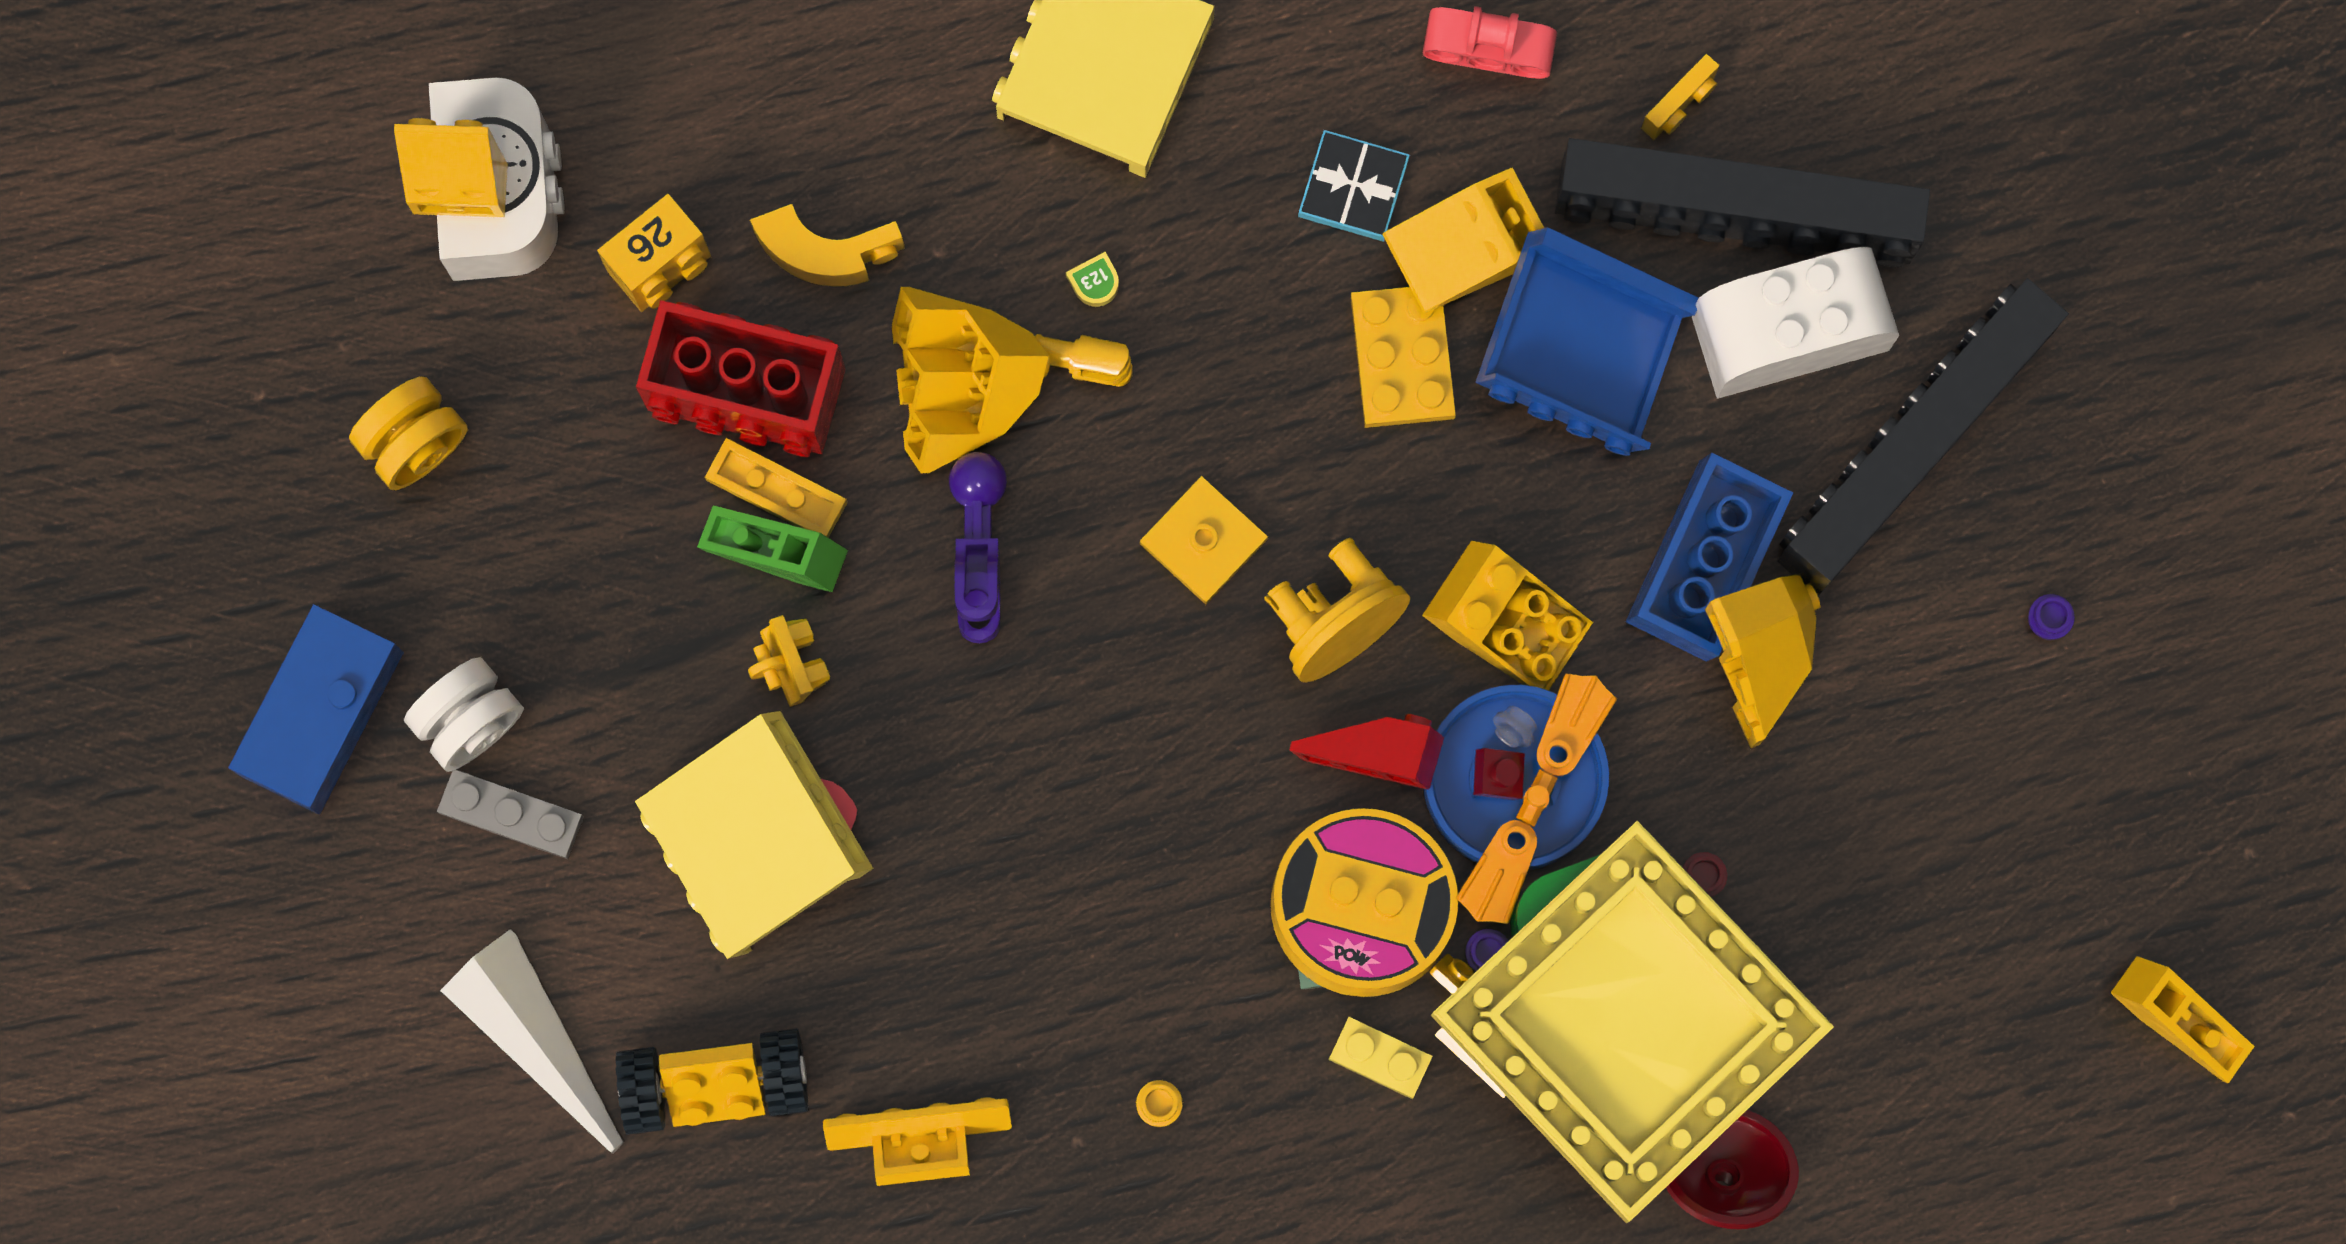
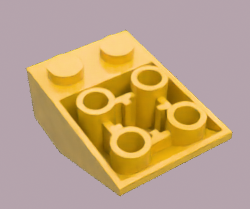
M425 118L409 119L408 124H394L406 203L413 214L505 217L508 164L489 127H483L481 122L475 120H457L454 126L436 125L435 121Z
M1509 168L1463 189L1385 231L1382 235L1423 313H1426L1513 275L1528 232L1543 229L1544 226L1514 169Z
M1476 541L1469 543L1422 615L1454 641L1522 685L1534 686L1548 691L1593 624L1590 619L1499 547Z

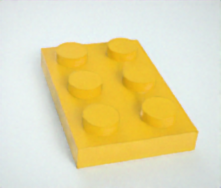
M1410 287L1352 292L1351 305L1365 428L1455 419L1443 305L1423 313Z

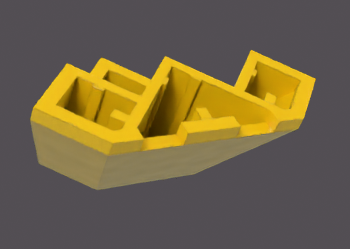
M912 287L900 288L892 322L893 344H899L903 351L904 368L896 370L900 405H908L909 407L907 429L903 431L904 447L920 473H930L1004 435L1039 396L1043 378L1049 372L1050 360L1048 353L1032 332L990 309Z
M1800 575L1779 577L1710 601L1705 608L1724 650L1719 657V661L1737 698V702L1732 708L1751 749L1759 746L1766 738L1812 670L1817 620L1815 610L1821 608L1813 586L1810 583L1804 585Z

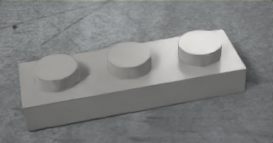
M458 770L452 771L437 812L441 815L565 859L569 858L584 818L582 814Z

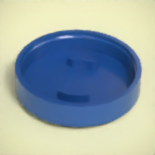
M1505 685L1490 688L1467 698L1456 706L1437 729V732L1444 737L1430 789H1424L1426 805L1436 828L1444 839L1460 854L1473 862L1478 863L1498 829L1504 823L1519 820L1516 816L1523 804V799L1508 800L1473 795L1476 750L1489 748L1525 753L1524 796L1527 789L1531 787L1539 769H1541L1537 762V749L1557 694L1551 691L1527 685ZM1598 733L1592 739L1576 767L1564 776H1555L1558 777V780L1550 794L1549 803L1545 810L1541 812L1535 827L1531 826L1536 833L1537 846L1528 871L1546 867L1569 855L1586 839L1599 820L1608 794L1609 767L1605 748ZM1553 747L1549 752L1550 758L1554 762L1561 763L1567 758L1566 751L1562 747ZM1511 833L1508 836L1507 841L1511 848L1520 849L1524 846L1525 839L1520 833Z

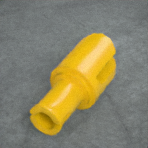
M1040 334L1035 336L1048 353L1050 365L1069 369V373L1072 374L1075 380L1122 387L1129 383L1133 376V366L1129 350L1125 344L1092 338L1086 335H1081L1075 342L1044 337Z

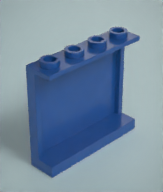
M1548 227L1528 232L1475 383L1490 389L1488 395L1498 401L1510 404L1517 401L1528 406L1527 412L1536 418L1546 421L1556 419L1567 424L1566 430L1571 434L1583 438H1592L1594 436L1605 441L1604 447L1616 454L1629 456L1631 452L1650 449L1651 443L1642 439L1641 436L1682 318L1696 315V302L1699 298Z

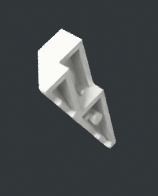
M511 929L473 956L440 991L606 1149L614 1154L624 1142L587 1074L586 1068L555 1008L542 987L537 973L527 958L517 935Z

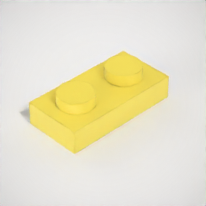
M1348 1017L1329 1060L1413 1099L1433 1056Z

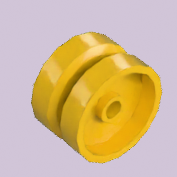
M419 376L391 390L359 419L349 435L350 443L365 460L378 459L375 465L376 474L390 490H400L426 476L457 448L468 431L467 424L452 407L439 408L442 401L441 394L427 377Z

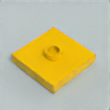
M1201 476L1140 540V545L1203 603L1207 604L1268 540V536Z

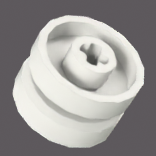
M481 657L473 658L443 676L412 705L404 718V722L421 741L434 739L430 753L447 772L464 766L485 752L516 723L524 710V707L508 688L494 690L498 676Z

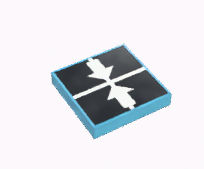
M1324 130L1298 217L1384 242L1385 239L1382 234L1388 230L1410 155Z

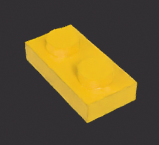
M1705 54L1645 116L1641 129L1653 140L1663 131L1670 135L1687 117L1683 110L1694 99L1700 104L1715 89L1718 83L1713 79L1716 76L1719 65L1710 56Z

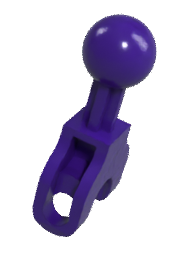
M973 452L962 456L953 465L949 475L950 491L955 500L964 506V539H956L955 605L958 613V625L961 635L966 640L979 644L993 640L1000 629V550L998 538H992V506L1003 497L1007 486V476L1002 464L992 455L983 452ZM991 619L988 625L982 629L973 628L968 623V621L979 622Z

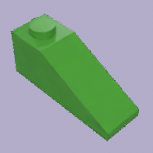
M714 505L697 546L703 551L760 571L829 592H833L848 552L847 549L820 532Z

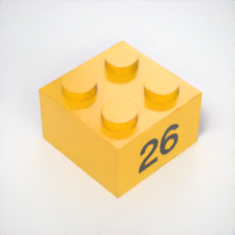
M669 194L665 195L597 250L607 272L641 313L649 306L652 309L657 308L660 300L667 301L673 293L671 288L684 278L689 281L697 277L707 267L708 263L706 260L711 257L703 234Z

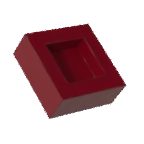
M1489 748L1477 749L1475 754L1473 795L1508 800L1523 799L1525 753Z

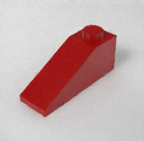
M1406 714L1404 720L1385 717L1292 741L1289 751L1306 762L1429 790L1444 737L1431 727V720L1417 715Z

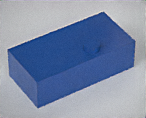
M1710 453L1699 460L1625 622L1706 662L1718 657L1722 651V646L1705 608L1714 599L1751 587L1793 492L1714 453Z
M313 604L228 768L237 775L320 815L404 652L395 643Z

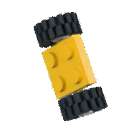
M798 1028L760 1033L761 1066H757L752 1043L659 1055V1059L655 1047L617 1051L615 1061L617 1066L618 1100L626 1135L664 1130L666 1120L664 1098H667L673 1127L684 1125L696 1126L708 1122L731 1119L742 1120L748 1117L766 1115L762 1085L765 1087L766 1102L770 1116L807 1112V1076Z

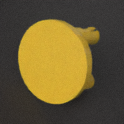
M1347 538L1340 542L1328 555L1352 584L1351 592L1338 602L1331 605L1320 592L1316 583L1307 586V593L1302 589L1296 594L1288 581L1278 584L1264 597V600L1270 604L1288 628L1286 634L1295 644L1290 652L1289 659L1293 663L1292 670L1301 682H1311L1320 679L1350 662L1384 635L1396 623L1409 605L1410 596L1404 588L1395 585L1389 580L1379 567L1373 568L1355 545V541L1352 538Z

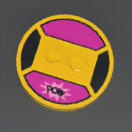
M1365 808L1350 809L1330 814L1316 821L1300 833L1289 846L1279 865L1273 883L1271 917L1274 931L1283 951L1294 966L1307 978L1328 990L1344 995L1358 997L1380 996L1411 985L1426 974L1437 962L1452 935L1458 912V900L1456 897L1458 890L1455 875L1445 853L1436 841L1421 827L1404 817L1387 811Z

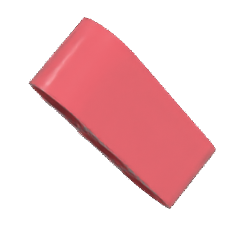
M1474 6L1473 12L1439 7L1430 10L1422 53L1426 58L1437 62L1527 78L1544 79L1548 78L1551 73L1557 31L1546 25L1518 20L1519 14L1512 13L1507 17L1482 12L1481 7Z

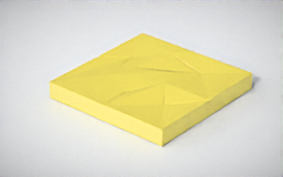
M1638 821L1626 830L1431 1014L1435 1021L1625 1223L1630 1222L1834 1027Z

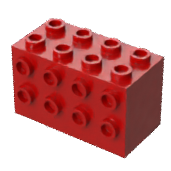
M660 300L636 389L647 410L653 412L652 418L669 424H678L679 419L697 423L695 428L705 433L722 435L723 430L740 434V440L752 445L766 446L767 441L784 445L783 450L787 453L800 457H810L811 452L823 454L846 368L838 344L827 338L815 335L806 337L790 333L789 330L772 324H764L762 326L746 322L745 319L728 313H720L718 315L703 311L692 304L676 302L675 304Z

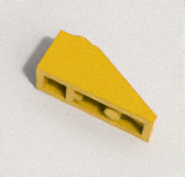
M2136 956L2111 991V994L2138 1019L2223 1082L2229 1083L2255 1047L2167 966Z

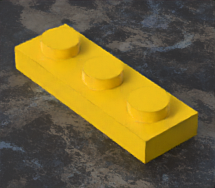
M728 438L725 439L705 476L706 481L796 527L820 532L828 538L848 503L847 499Z

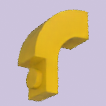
M792 204L750 219L759 243L776 264L799 279L823 286H849L869 281L865 263L870 261L874 265L886 263L898 256L897 251L905 249L896 221L855 237L832 240L820 237L809 231L797 217Z

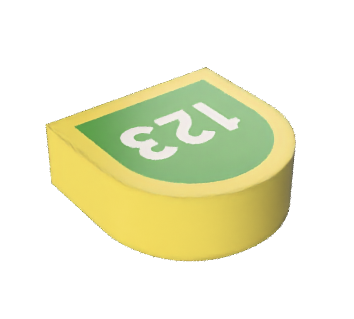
M1106 252L1066 272V277L1077 297L1086 305L1092 307L1104 306L1110 303L1117 295L1119 288L1118 275Z

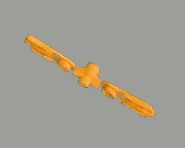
M1568 673L1564 675L1537 749V762L1541 769H1539L1531 787L1527 789L1523 796V804L1516 816L1519 820L1508 821L1498 829L1456 897L1477 922L1509 923L1537 846L1536 833L1531 826L1535 827L1541 812L1545 810L1549 803L1550 794L1558 780V777L1555 776H1564L1576 767L1617 700L1596 675L1579 676ZM1553 747H1562L1566 751L1567 758L1565 761L1557 763L1550 758L1549 752ZM1511 833H1520L1524 837L1525 844L1522 848L1513 849L1509 846L1507 839Z

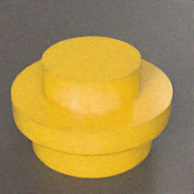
M1156 1080L1149 1082L1138 1093L1136 1100L1138 1114L1144 1122L1154 1127H1165L1172 1124L1182 1111V1097L1179 1090L1167 1081Z

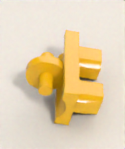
M782 615L770 619V625L760 631L764 644L753 648L758 663L748 669V673L751 679L765 677L770 691L782 687L788 704L791 707L802 703L813 691L825 685L830 680V675L825 662L821 658L806 663L801 661L797 650L810 646L814 642L813 632L808 620L800 619L786 622Z

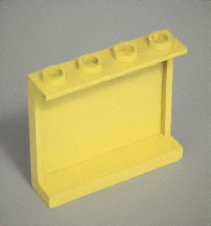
M1034 0L1027 17V22L1032 25L1026 38L1019 36L1016 40L1009 59L1010 62L1014 63V66L1008 78L1002 76L999 79L992 97V101L997 103V118L1004 121L1006 115L1029 123L1129 164V172L1146 178L1213 23L1214 6L1201 0Z
M781 711L760 714L635 801L641 811L640 817L643 825L657 838L664 850L663 857L667 866L672 872L678 874L687 890L686 896L689 904L696 912L702 915L710 929L709 935L713 945L720 952L724 953L727 959L752 951L750 946L847 881L858 879L874 869Z

